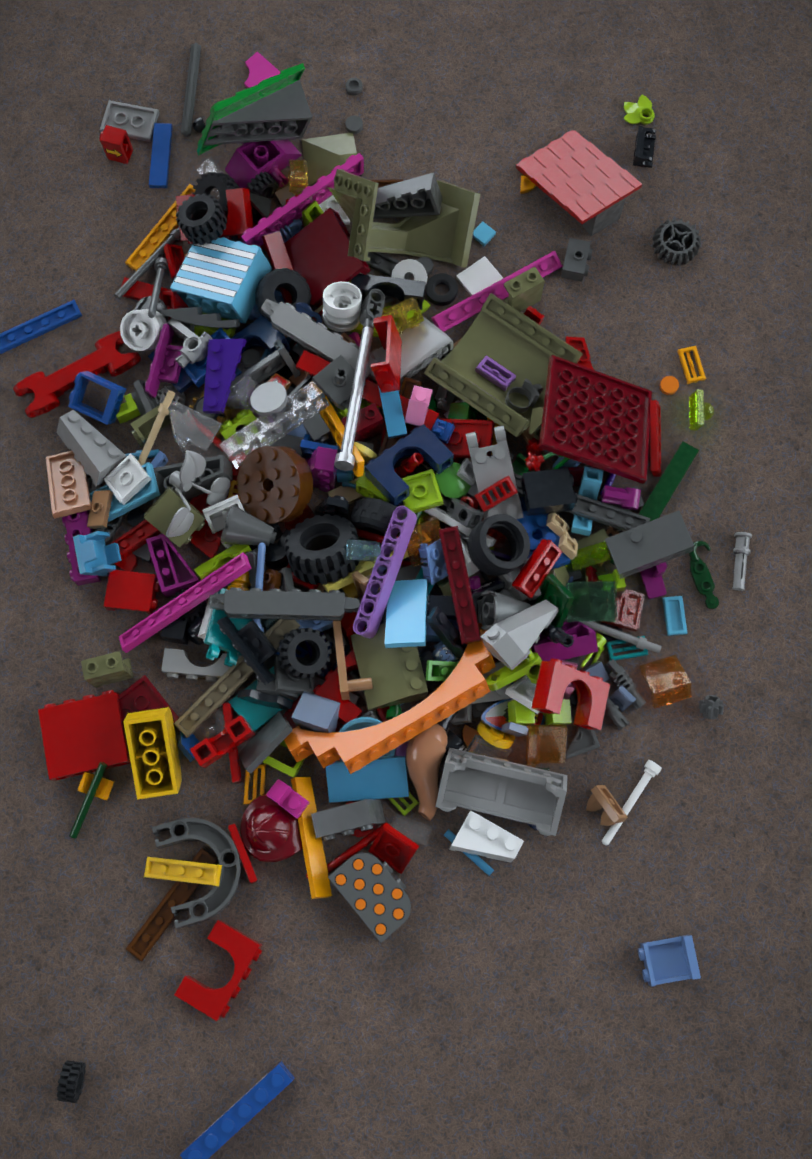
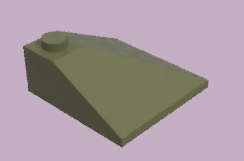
M352 132L301 139L308 186L316 184L320 177L329 175L334 167L343 165L351 155H357Z

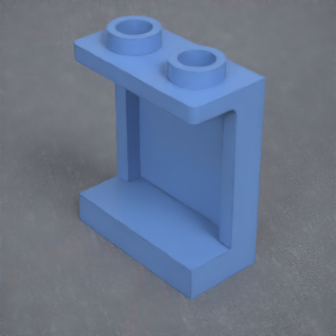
M692 935L640 943L641 948H638V955L640 961H644L645 969L642 970L644 982H648L649 986L653 987L658 984L701 978Z

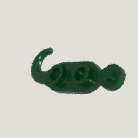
M696 541L693 543L694 551L689 553L690 573L698 592L706 597V607L712 610L719 605L718 598L713 595L715 585L706 563L696 553V549L699 546H704L708 551L711 548L704 541Z

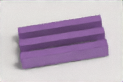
M487 355L475 369L477 373L504 391L507 390L508 386L516 378L515 374Z

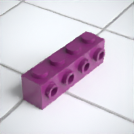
M90 510L62 517L63 526L67 530V534L64 535L65 542L69 545L67 558L72 566V570L69 571L70 578L78 586L101 581L100 576L80 574L73 537L76 535H88L94 532L93 529L87 527Z

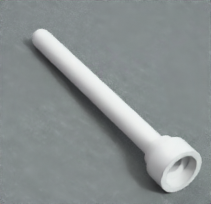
M651 760L646 762L644 775L622 808L626 815L629 814L651 777L654 778L661 771L662 768ZM623 822L611 825L602 839L603 845H609Z

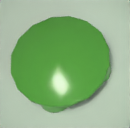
M453 462L439 475L435 474L440 493L445 497L460 499L466 495L471 487L456 475L461 466L459 463Z

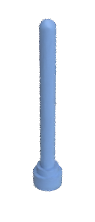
M263 542L258 545L255 588L262 589V591L266 545ZM253 619L264 633V628L260 623L261 619Z

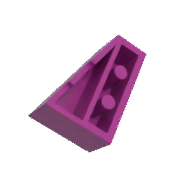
M574 617L564 621L562 626L565 633L573 636L574 642L572 646L567 648L560 643H554L549 637L541 633L539 641L531 646L532 652L538 653L542 661H550L551 658L562 661L598 652L595 631Z

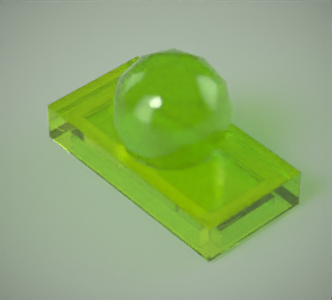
M697 389L689 396L690 430L697 431L704 425V420H709L714 415V407L710 403L704 402V390Z

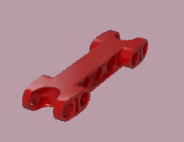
M117 331L99 339L95 343L96 351L48 376L44 372H36L17 383L13 390L16 396H23L27 393L35 394L33 402L25 409L27 417L34 418L60 406L58 397L63 395L65 391L75 387L74 380L79 372L89 371L98 375L109 371L112 377H116L141 361L139 353L130 352L122 354L118 352L120 345L124 342L120 331Z

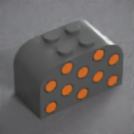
M359 853L348 859L328 878L380 943H382L408 919L411 912L410 898L404 891L407 887L400 878L394 879L391 875L394 871L386 861L382 864L374 855Z

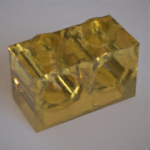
M289 159V192L295 195L302 194V191L308 186V166L306 160Z
M413 297L393 305L382 312V316L392 315L393 318L398 319L396 327L399 335L404 332L403 330L409 327L410 329L416 328L420 325V322L424 321L417 300ZM410 310H414V316L407 318V313Z

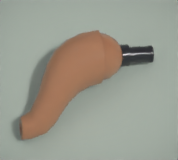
M458 711L410 739L406 748V765L419 800L418 813L429 821L435 816L438 808L435 807L439 792L438 773L448 744L446 731Z

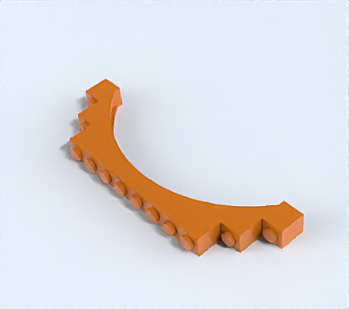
M478 623L480 635H483L487 630L481 628L483 627L482 623ZM483 641L469 643L459 663L449 677L425 700L410 710L380 724L347 732H314L303 730L297 726L284 741L297 763L315 753L323 769L342 759L349 773L352 774L489 693L490 689L483 674L496 667L493 657L486 649Z

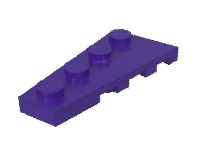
M209 339L203 412L205 414L224 413L230 394L229 389L236 376L237 364L240 363L241 352L247 342L245 339Z

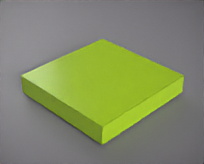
M433 469L401 478L409 486V497L403 501V504L414 513L444 505Z

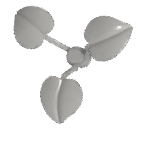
M186 450L181 470L174 471L169 477V483L176 487L175 492L179 494L186 508L182 507L176 512L168 527L166 537L183 535L190 529L194 520V514L190 512L191 507L181 491L186 492L191 487H194L209 494L206 502L210 506L224 501L228 496L231 483L227 477L217 478L212 483L210 490L192 483L195 478L203 474L206 467V460L197 452Z

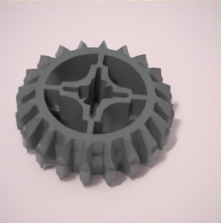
M674 217L672 222L667 219L665 224L661 223L654 232L652 238V248H655L654 254H659L658 259L664 257V263L670 260L671 266L674 262H677L678 266L682 262L686 265L689 260L692 261L701 247L699 230H694L695 224L690 226L689 220L685 223L682 218L677 221ZM668 233V240L664 242L663 236ZM689 241L690 247L685 249V244Z

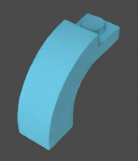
M584 467L578 494L597 500L602 483L603 470ZM573 514L571 532L590 536L593 520Z

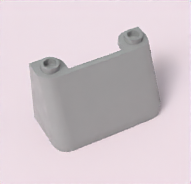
M425 317L417 318L411 326L399 334L402 340L400 387L404 377L411 378L429 365L434 357L441 360L442 356L446 357L453 349L454 342ZM383 346L371 352L377 363L386 361V350L383 349Z

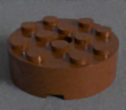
M263 446L253 450L244 459L237 476L239 499L247 513L265 523H283L295 520L304 513L303 510L307 503H310L313 493V478L307 461L301 458L296 453V450L285 446Z

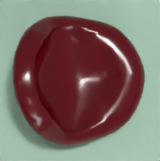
M267 793L252 800L245 809L241 819L240 834L244 847L255 859L264 862H278L293 856L303 849L298 819L266 795Z

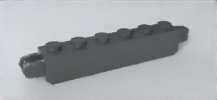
M236 587L225 590L224 594L210 595L209 601L210 609L225 611L229 618L340 621L344 618V613H357L361 604L359 599L345 597V593H341L339 590H330L329 593H324L316 589L309 590V592L290 589L289 592H284L276 588L270 589V591L251 588L250 591H243L241 588Z

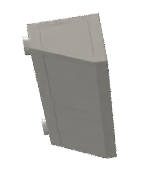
M449 747L435 807L446 812H450L456 809V807L470 809L536 825L540 834L556 836L567 792V775Z

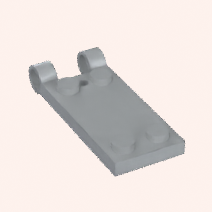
M504 426L494 427L497 444L483 448L478 447L475 432L466 434L478 493L508 475L517 489ZM491 451L493 455L489 457L487 452ZM504 483L502 485L508 494L510 490L506 483ZM495 488L499 496L503 497L504 495L502 494L500 488ZM490 491L489 494L491 498L493 499V501H496V497L494 496L493 492ZM518 493L488 511L483 512L485 513L484 519L496 514H505L515 519L523 518ZM483 495L482 498L488 506L490 503L487 497Z

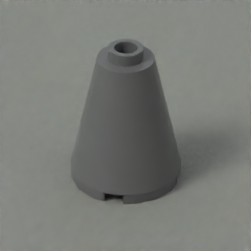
M231 506L225 521V529L223 528L221 542L225 544L258 546L261 542L265 543L266 546H269L270 543L274 544L277 533L274 532L272 526L238 507Z
M486 590L481 594L483 596L482 601L477 603V621L482 623V629L489 630L494 624L531 607V605L515 598Z

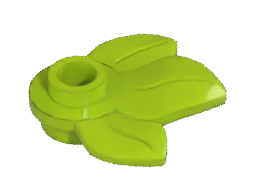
M641 95L638 103L624 102V110L627 114L624 117L626 122L645 125L653 122L655 114L652 109V102L646 96Z

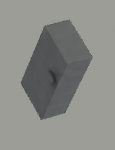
M679 510L605 539L620 579L694 551L693 541Z

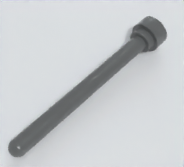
M162 257L157 258L154 264V269L157 273L148 311L150 318H154L156 315L163 276L169 270L167 260Z

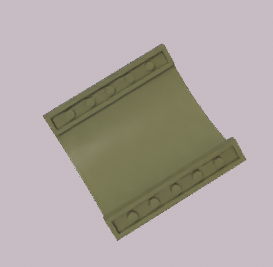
M490 293L480 313L458 344L442 361L434 357L424 374L518 437L530 427L532 409L544 407L548 364L551 355L577 364L583 353ZM486 355L516 375L515 380L512 381L506 391L475 371ZM525 379H528L532 385L540 384L543 387V391L539 395L534 407L530 406L527 411L517 413L506 405L505 397L508 391L513 387H521ZM516 392L508 395L509 400L518 407H527L529 405V400L525 395Z

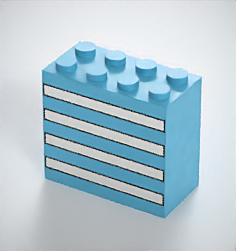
M221 237L217 240H212L209 244H192L170 289L173 292H177L189 308L202 307V312L221 313L222 318L230 320L239 319L241 323H246L256 303L255 292L258 283L273 268L259 246L254 244L247 245L241 241H230L225 237Z

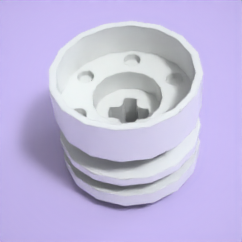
M341 281L328 285L324 290L323 320L328 328L338 332H347L355 329L360 324L362 294L356 285Z

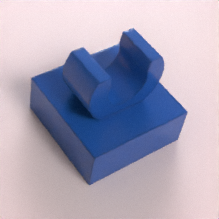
M436 419L431 432L441 442L448 444L455 426L452 423Z

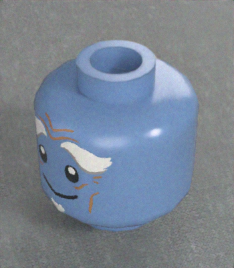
M442 641L434 646L436 649L432 653L434 660L459 662V658L454 656Z

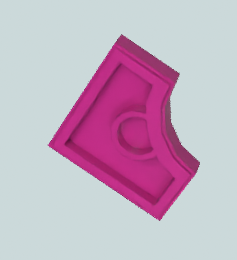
M256 52L245 62L250 73L244 85L246 88L256 86L262 80L280 74V71L260 53Z

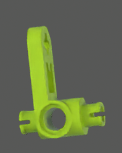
M530 648L528 657L513 670L505 666L490 674L486 678L489 689L496 691L527 675L531 683L537 684L542 661L538 653L532 652Z

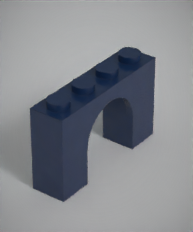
M263 315L230 338L245 339L247 341L241 354L252 347H263L272 354L277 350L273 342L278 339L282 342L287 352L291 351L286 338L278 330L274 329L271 322ZM237 367L235 371V378L242 374V372Z
M424 424L419 428H414L408 436L399 439L393 447L385 449L379 457L370 460L365 466V476L394 506H397L409 497V486L394 471V466L400 459L412 456L414 453H420L438 475L453 464L454 454Z

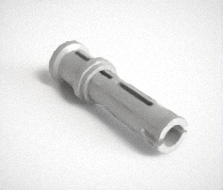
M736 532L734 533L736 544L733 549L735 565L732 590L744 591L747 556L751 553L749 542L752 534Z

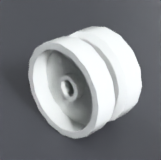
M149 309L132 310L126 313L120 325V334L123 342L135 351L155 349L159 342L160 330L163 328V324L167 323L165 317L160 312L156 311L154 318L148 316Z

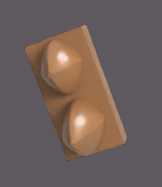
M596 785L590 790L593 794L587 802L586 811H597L603 808L601 825L611 826L621 823L628 818L605 785Z

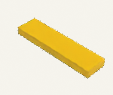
M147 857L144 877L219 886L222 865Z

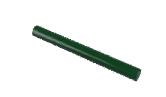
M100 762L70 832L69 836L76 839L106 770V763Z

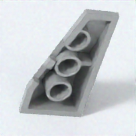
M544 600L494 624L480 637L486 649L509 669L513 670L530 654L529 649L534 643L539 641L540 633L543 629L548 628L559 612V609L549 601Z

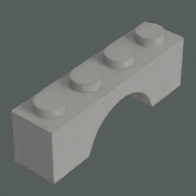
M165 648L161 671L167 675V678L178 679V676H186L187 680L196 681L200 677L205 678V681L216 682L230 667L224 665L227 655L224 653L213 665L198 667L189 661L188 655L184 650Z

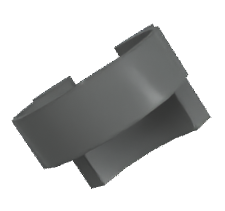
M525 379L521 387H513L508 391L505 403L517 413H523L530 406H535L539 395L543 391V387L540 384L532 385L528 379ZM514 392L525 395L529 400V405L527 407H518L509 400L508 395Z

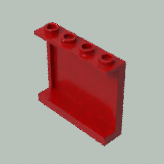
M114 690L102 692L100 696L86 695L83 696L82 700L75 701V699L63 701V704L60 705L52 703L44 705L43 709H38L49 780L57 781L83 775L84 772H96L100 762L107 764L106 769L131 763L118 699L120 694L114 692Z

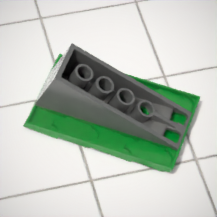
M301 63L282 70L280 74L262 80L256 86L236 92L235 96L215 103L210 109V116L206 120V127L203 129L202 137L197 144L198 156L221 144L302 139L312 119V114L300 82V78L305 70L304 64Z

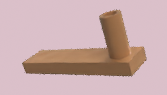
M341 620L333 621L340 693L342 700L350 699L349 692L373 689L372 679L369 677L348 680Z

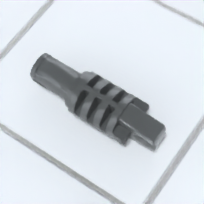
M614 659L605 664L604 668L608 672L610 680L617 686V689L622 685L636 698L632 703L636 710L643 706L646 701L637 691L636 684L629 677V674L626 673L625 669L619 666Z

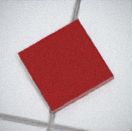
M385 823L368 851L381 861H386L391 868L402 874L419 848V845Z

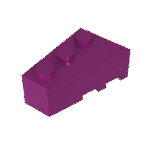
M318 446L312 453L311 458H307V463L312 473L313 487L319 488V490L324 492L335 489L337 468L334 466L338 450Z
M164 534L146 539L161 591L166 598L175 595L177 592L180 593L181 589L187 590V588H191L199 582L197 576Z

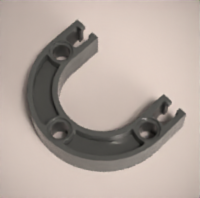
M198 818L179 819L152 827L155 837L159 836V832L170 830L172 836L161 842L159 839H156L155 843L158 849L182 842L198 841L211 847L218 857L219 865H222L219 886H214L207 895L200 899L171 907L174 916H178V911L189 909L191 915L190 919L183 922H178V919L174 920L176 929L209 920L222 912L234 898L241 880V860L230 836L216 824ZM179 826L185 827V833L182 836L175 835V830ZM227 854H233L235 856V860L232 864H226L224 862V858ZM199 905L204 906V914L200 917L195 916V908Z

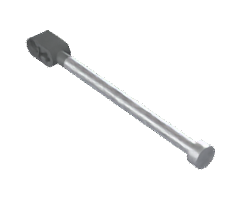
M372 289L362 301L359 320L363 325L341 452L336 454L334 463L336 468L343 471L352 470L355 463V457L352 455L375 327L373 320L382 316L385 300L383 292L379 289Z

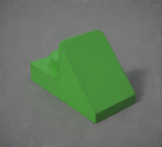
M427 660L426 680L445 681L459 662Z

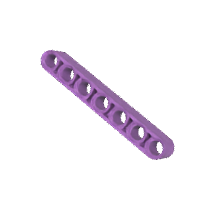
M398 506L392 514L353 623L354 632L365 638H373L378 631L417 521L416 514L405 506ZM387 569V573L383 576L384 570ZM374 606L373 611L370 613L371 607ZM367 624V629L363 631L364 626Z

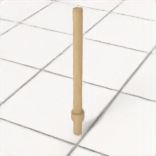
M168 390L163 403H160L159 413L138 459L141 466L145 464L164 418L171 410L170 405L175 396L173 391Z

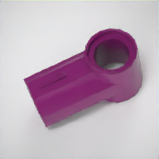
M605 485L601 494V502L620 505L625 509L638 510L641 490Z

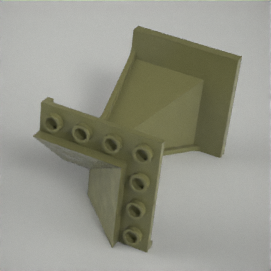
M337 169L334 177V188L328 187L352 222L347 256L356 257L362 261H370V257L367 256L368 252L407 254L449 262L460 267H467L481 194L437 180L442 195L439 215L404 217L398 223L373 222L379 183L346 172L343 169Z

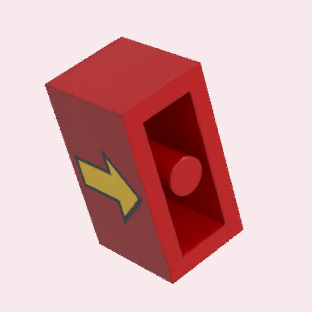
M106 125L104 131L100 133L99 139L107 158L128 164L133 147L127 131Z

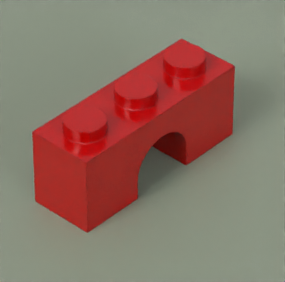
M242 715L224 726L225 729L216 736L205 738L190 749L201 767H208L255 735L251 726Z

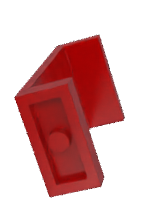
M392 315L374 318L373 324L383 349L386 350V361L371 364V369L381 393L400 390L402 340Z

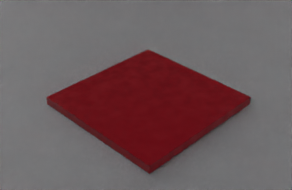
M551 355L548 364L539 448L644 484L647 481L652 391Z

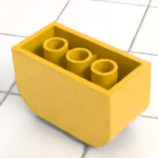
M170 708L128 713L123 722L137 800L178 794L182 775Z

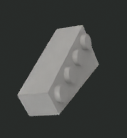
M75 410L59 418L57 434L64 444L73 451L77 462H81L85 473L93 479L95 487L105 482L103 479L127 456Z

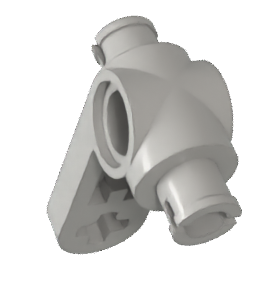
M171 318L167 324L184 340L183 348L179 350L181 355L175 359L182 368H185L188 363L194 364L205 359L208 353V341L212 337L206 332H203L198 337L177 319Z

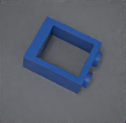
M89 371L79 372L74 380V390L69 395L70 402L68 407L106 425L115 423L117 419L116 414L119 413L126 388ZM89 380L111 390L104 413L82 403Z

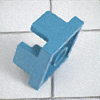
M96 531L88 535H76L73 537L80 574L108 576L109 572L116 570V566L112 564L121 561L118 543L106 546L105 538L110 537L109 532Z

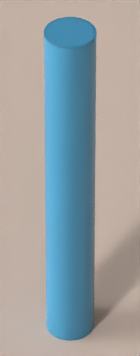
M449 829L444 834L453 843L456 835ZM463 852L488 876L494 871L478 855Z

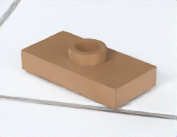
M112 491L93 492L87 527L90 529L107 528L113 497Z

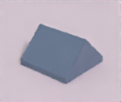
M304 691L291 718L296 726L303 730L327 733L336 732L340 702Z

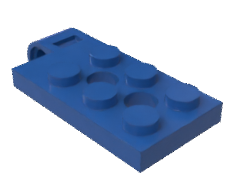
M520 497L523 518L517 520L525 527L529 536L530 552L528 558L531 557L543 539L551 540L558 547L560 537L546 526L548 513L527 516L524 498ZM538 532L542 534V538L536 540L532 537V534ZM562 552L552 569L570 564V558Z

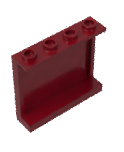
M332 208L327 209L284 243L293 270L306 279L311 289L310 305L317 308L320 302L323 301V292L328 285L341 281L348 282L360 272L366 275L371 271L366 261L347 256L351 234L339 213Z

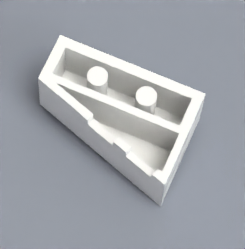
M470 810L449 850L466 852L511 863L524 841Z

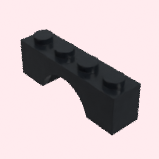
M360 273L352 278L351 284L356 285L360 289L362 301L372 289H379L383 292L384 296L397 298L404 308L423 309L425 281Z

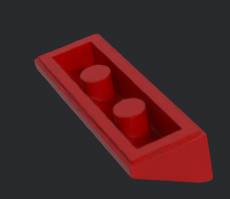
M541 540L512 583V586L532 599L562 554V551L551 540Z

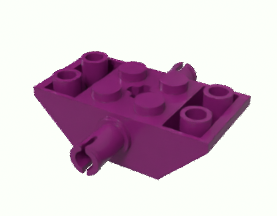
M288 139L244 142L242 146L235 150L225 168V172L230 178L234 179L239 188L248 187L247 184L252 182L251 179H255V175H260L261 172H267L278 183L279 187H284L288 183V178L285 177L281 170L302 155Z

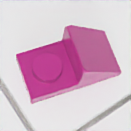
M280 779L274 783L266 794L297 819L310 803Z

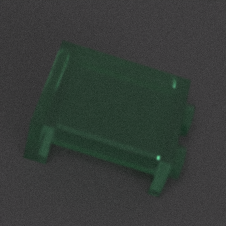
M617 581L566 583L565 587L575 597L566 617L567 622H616L618 620Z

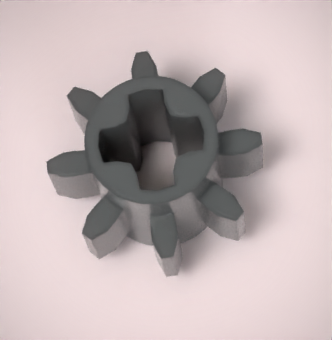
M707 695L705 700H700L699 702L700 713L707 719H716L718 714L723 715V701H720L718 696Z

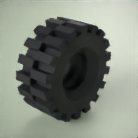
M217 172L202 174V179L198 178L196 180L198 185H193V189L196 190L192 194L202 195L206 193L210 195L214 188L218 189L220 193L218 202L227 218L226 190L236 189L238 185L233 183L234 179L228 177L229 175Z

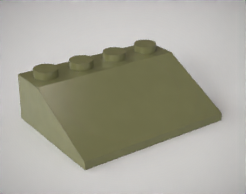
M386 623L379 625L378 631L373 638H365L358 634L350 636L360 679L369 677L372 679L373 689L363 690L368 711L426 699L428 694L417 646L385 648Z

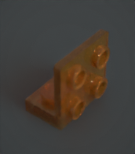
M424 516V523L415 525L407 551L411 565L414 567L423 564L420 561L423 559L420 558V544L427 543L430 545L440 539L439 530L441 527L439 519L434 516Z
M676 655L639 666L651 690V702L654 709L691 698V681Z
M527 725L526 766L536 768V764L565 763L567 726Z

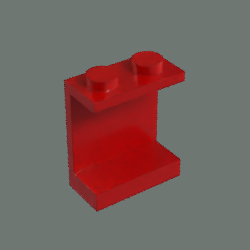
M122 570L109 572L103 607L110 611L124 609L147 612L151 615L154 610H157L158 599H156V593L160 592L161 589L157 575Z

